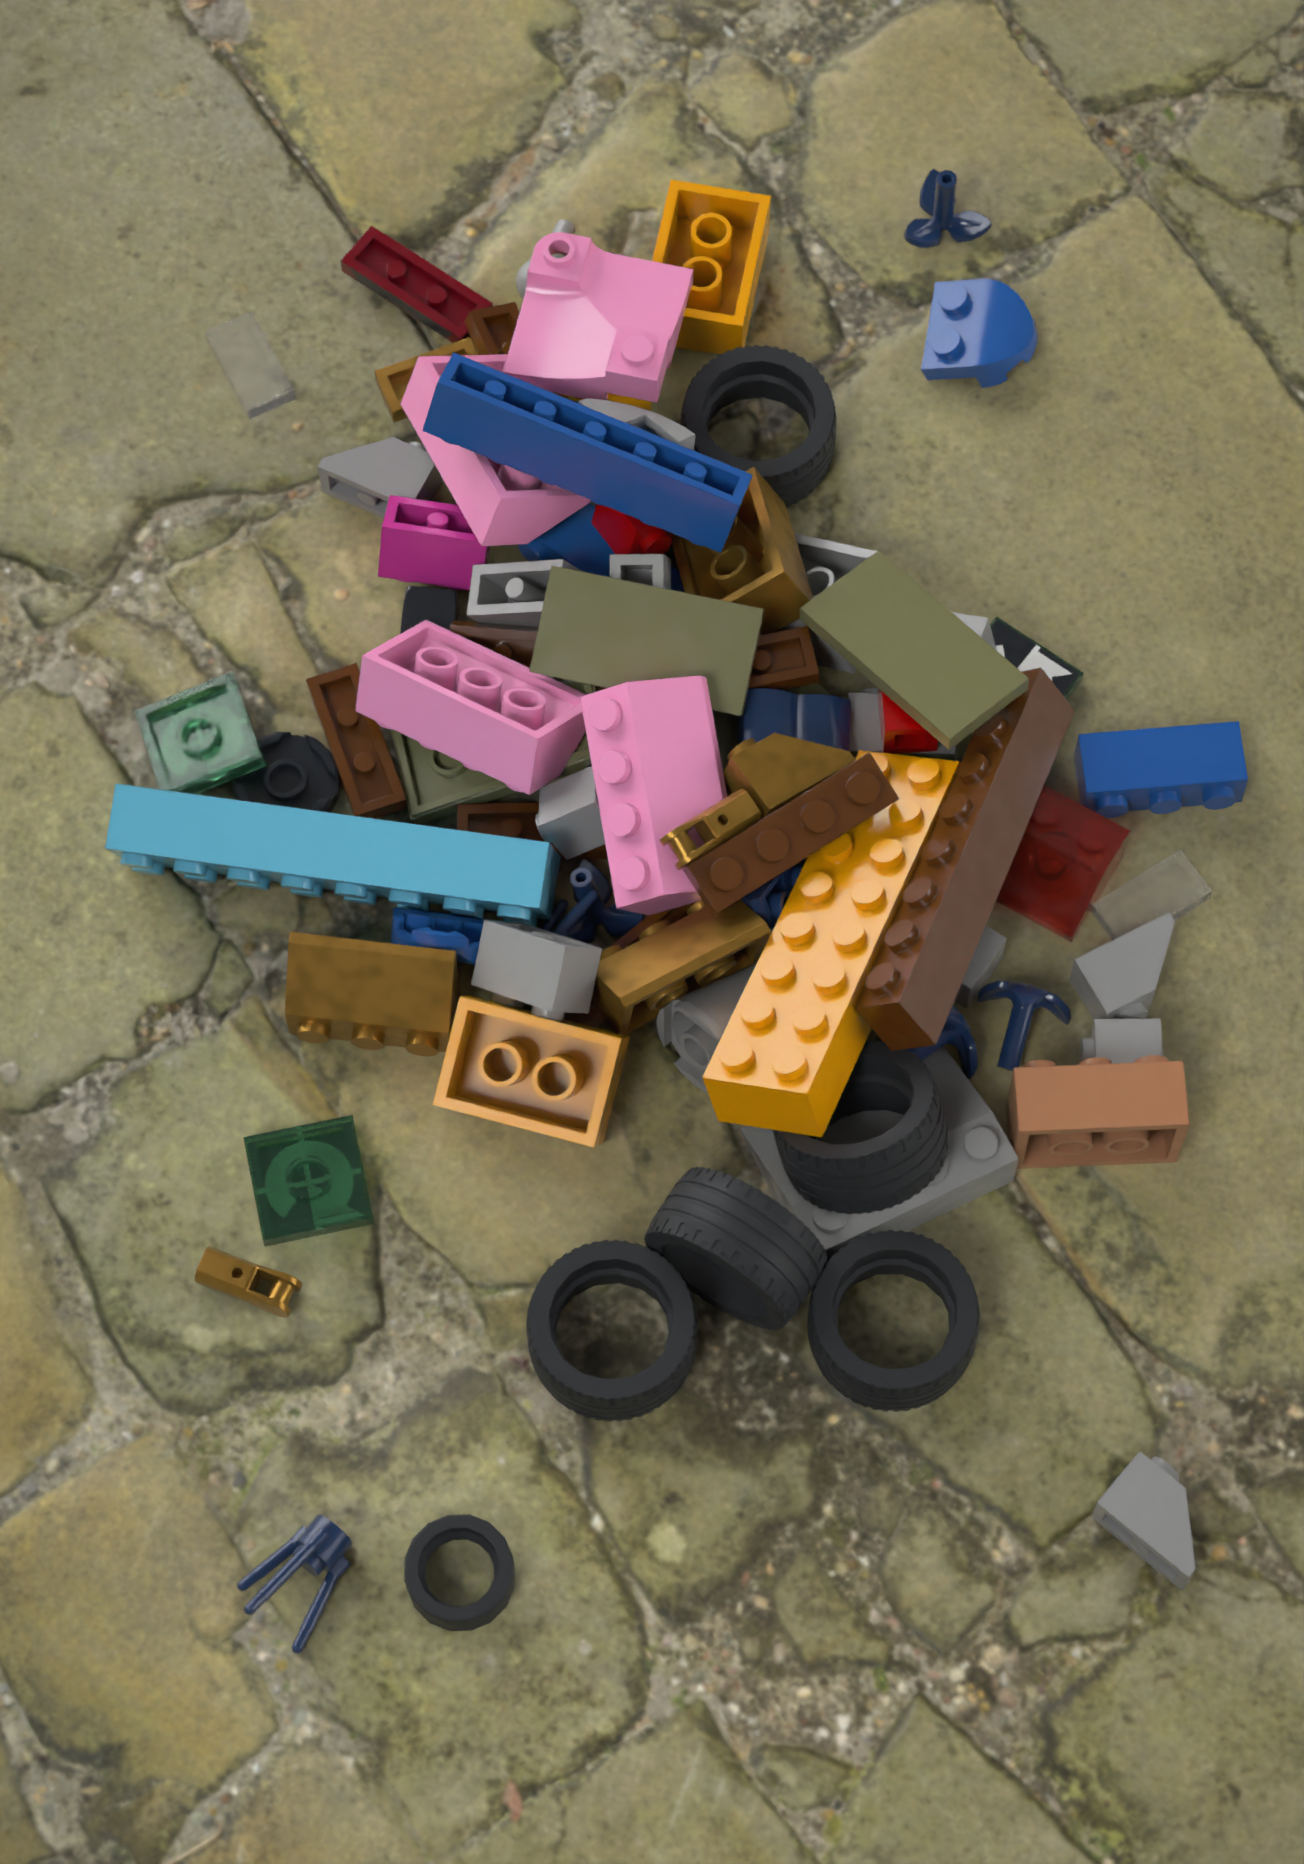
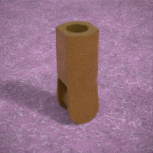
M740 789L673 829L659 841L662 846L667 844L670 846L679 860L675 866L678 870H681L760 821V810L746 790ZM693 828L696 829L705 843L699 848L696 847L687 833Z
M210 1246L205 1249L195 1273L196 1283L238 1298L273 1315L287 1318L291 1312L287 1305L293 1292H299L303 1285L300 1280L292 1275L254 1264ZM260 1279L272 1283L267 1296L255 1292Z

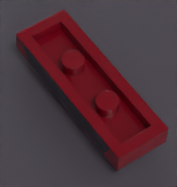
M372 225L340 260L342 272L452 343L470 337L464 323L470 311L493 306L491 301Z

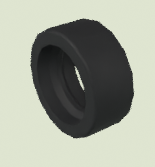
M447 1515L428 1523L412 1539L404 1558V1581L414 1608L429 1623L448 1631H472L491 1623L507 1607L515 1588L514 1560L505 1537L490 1522L472 1515ZM452 1540H468L479 1544L489 1554L494 1565V1579L489 1591L479 1601L467 1606H451L439 1601L430 1592L426 1582V1565L431 1554L441 1545Z

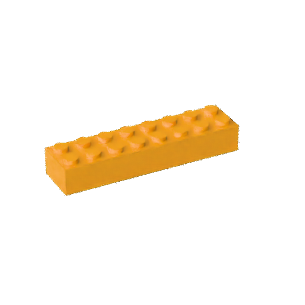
M858 751L856 760L869 752L871 753L899 799L807 858L702 1077L718 1121L823 1137L871 1031V1027L856 1011L855 1006L883 944L885 934L902 900L904 890L908 886L921 856V851L938 817L940 807L944 803L957 773L959 761Z

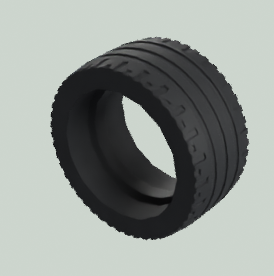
M748 345L717 355L715 359L709 360V363L702 366V369L696 373L684 397L680 425L696 435L694 451L742 471L755 467L783 500L787 508L806 498L809 493L811 494L825 477L835 449L837 416L828 383L825 382L823 375H820L817 368H814L810 362L805 361L803 357L797 356L794 352L791 353L786 349H779V347ZM765 398L784 403L799 413L809 427V435L796 450L780 458L752 461L733 456L715 444L708 433L707 425L722 408L744 399Z
M865 1042L827 1126L829 1127L841 1118L862 1111L888 1110L904 1115L898 1124L882 1135L854 1144H829L816 1140V1136L773 1130L783 1168L794 1189H796L799 1195H802L803 1199L829 1212L868 1214L902 1204L905 1200L913 1198L915 1194H919L923 1188H926L935 1179V1175H938L940 1172V1168L943 1166L944 1159L947 1156V1123L937 1085L930 1070H928V1067L920 1058L918 1059L917 1055L910 1053L907 1049L891 1051L884 1042Z
M693 1167L680 1178L653 1217L644 1237L646 1247L666 1258L681 1274L692 1293L740 1321L768 1330L782 1329L796 1314L815 1285L816 1280L819 1279L827 1260L826 1250L820 1243V1240L787 1208L750 1184L724 1172L707 1167Z
M903 1230L877 1231V1233H869L863 1237L856 1238L855 1241H850L847 1245L840 1248L823 1267L819 1279L816 1280L809 1301L807 1319L809 1345L823 1376L844 1397L850 1398L852 1402L858 1403L863 1407H871L873 1410L888 1412V1410H893V1412L908 1411L911 1408H920L923 1405L930 1404L933 1400H937L948 1392L963 1375L975 1350L980 1325V1309L970 1275L967 1274L964 1265L960 1263L957 1257L953 1256L949 1249L947 1250L942 1244L936 1243L931 1238H926L921 1234L917 1235L914 1232H904ZM902 1274L925 1283L942 1299L948 1311L949 1333L942 1350L930 1361L910 1369H883L858 1358L844 1344L838 1331L837 1311L844 1294L856 1283L875 1275Z
M602 1240L600 1242L594 1241L588 1245L584 1244L557 1259L553 1266H550L542 1275L539 1283H537L530 1300L526 1318L528 1349L532 1365L540 1381L548 1392L567 1409L573 1410L576 1414L583 1415L586 1418H595V1420L612 1422V1420H617L618 1422L631 1420L633 1417L639 1418L653 1412L655 1408L658 1409L678 1391L690 1372L696 1355L698 1339V1319L694 1299L681 1274L666 1258L659 1255L656 1251L653 1252L650 1248L643 1247L638 1243L632 1244L629 1241ZM619 1283L641 1289L659 1302L667 1316L669 1335L664 1352L652 1366L632 1377L605 1380L583 1374L566 1361L557 1344L556 1326L561 1311L574 1296L593 1286Z

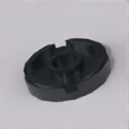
M275 732L256 740L264 765L233 777L235 799L332 813L340 793V777L332 753L316 738L305 734V737L291 735V732Z

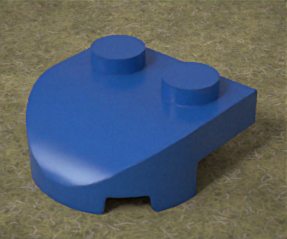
M972 279L935 282L921 371L927 380L976 377L982 388L1001 384L1007 380L1006 373L1019 364L1021 360L1028 363L1031 359L1038 340L1035 320L1022 298L1012 288L1000 281Z
M394 907L390 943L456 951L457 962L475 965L484 920L491 919L483 918L481 920L453 916L449 913L425 912Z

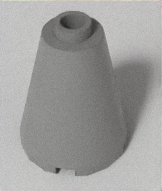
M757 963L676 998L659 1010L656 1024L663 1046L665 1047L672 1042L681 1056L673 1063L689 1081L706 1093L708 1092L702 1077Z

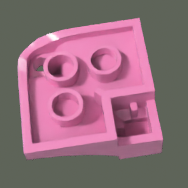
M563 232L544 236L538 241L532 254L527 272L526 291L503 373L549 392L583 399L607 400L608 394L611 393L657 403L666 369H670L693 283V269L609 253L598 248L589 237ZM558 253L564 254L566 256L563 258H555L551 255Z

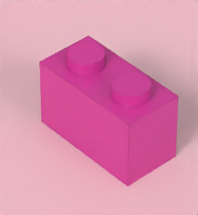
M390 495L381 530L378 577L397 579L402 582L444 586L454 590H470L473 565L488 564L490 546L480 545L459 506Z

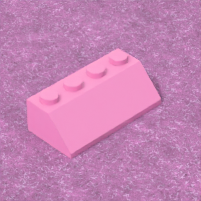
M508 354L461 356L503 372ZM419 356L403 396L401 406L481 546L528 544L590 503V499L556 485H549L539 478L507 465L498 464L490 458L461 446L449 444L439 437L422 431L437 382L451 356Z
M424 620L362 655L356 712L375 720L381 727L394 729L418 741L420 745L427 749L437 750L462 762L468 769L485 773L505 783L508 788L530 795L559 777L586 732L580 697L586 694L548 676L529 672L530 668L428 620Z
M700 675L625 682L580 697L616 909L652 915L701 901V897L683 869L678 870L675 866L679 860L668 844L662 846L659 840L673 829L728 797L706 677ZM695 828L687 832L697 848L705 844Z

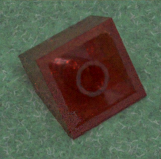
M1044 785L996 901L1072 942L1122 861L1130 830Z

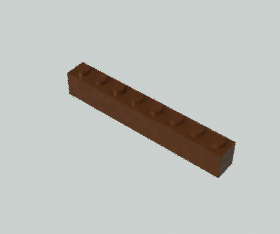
M1042 668L1021 671L1029 678L1028 690L974 731L944 803L940 807L938 817L928 840L921 851V856L909 884L904 890L893 921L885 934L877 958L866 978L855 1009L891 1051L937 1044L1075 712Z

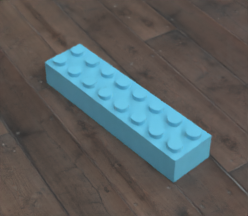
M115 784L105 849L121 857V865L132 867L131 871L143 874L163 876L165 867L174 868L173 872L185 874L184 878L200 882L216 883L217 875L220 874L227 875L228 880L237 881L238 886L245 888L269 890L270 882L281 883V887L290 889V893L302 896L322 898L323 890L329 889L335 890L334 894L344 896L343 900L353 903L376 905V898L380 896L389 898V902L396 903L397 908L429 912L431 903L443 905V909L450 911V915L481 920L483 919V912L489 911L496 912L498 917L504 918V921L522 922L536 927L537 918L547 920L552 918L561 858L549 842Z

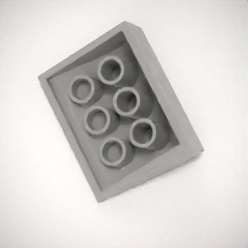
M944 1046L925 1058L923 1063L930 1070L939 1090L947 1123V1156L944 1159L943 1166L940 1168V1172L938 1175H935V1179L926 1188H923L919 1194H915L913 1198L905 1200L900 1205L897 1204L892 1208L868 1214H839L835 1211L829 1212L826 1209H820L817 1205H812L808 1200L803 1199L802 1195H799L796 1189H794L783 1168L773 1130L745 1126L740 1129V1134L775 1200L793 1213L816 1235L826 1250V1263L840 1248L847 1245L850 1241H855L858 1237H863L869 1233L874 1234L877 1231L903 1230L907 1232L1014 1181L1018 1164V1157L992 1110ZM888 1110L862 1111L839 1119L826 1128L823 1137H817L816 1140L829 1144L859 1143L882 1135L898 1124L904 1115Z

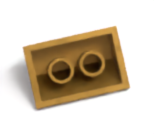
M752 467L745 471L753 476L722 552L719 553L705 546H698L688 539L675 534L672 539V547L685 593L764 609L760 634H769L800 618V608L813 599V595L786 504L755 467Z
M703 900L698 901L687 910L688 916L670 925L667 920L659 921L639 935L640 941L624 949H621L620 945H613L601 951L592 996L612 1031L626 1035L657 1019L659 1010L670 1001L757 963L771 934L767 923L742 900L737 901L715 916L711 915Z
M290 932L285 996V1018L289 1034H294L305 1042L316 1044L326 1043L329 1039L351 1041V1044L366 1050H379L383 1048V1045L404 1047L409 1053L418 1056H435L438 1052H446L459 997L461 996L456 951Z

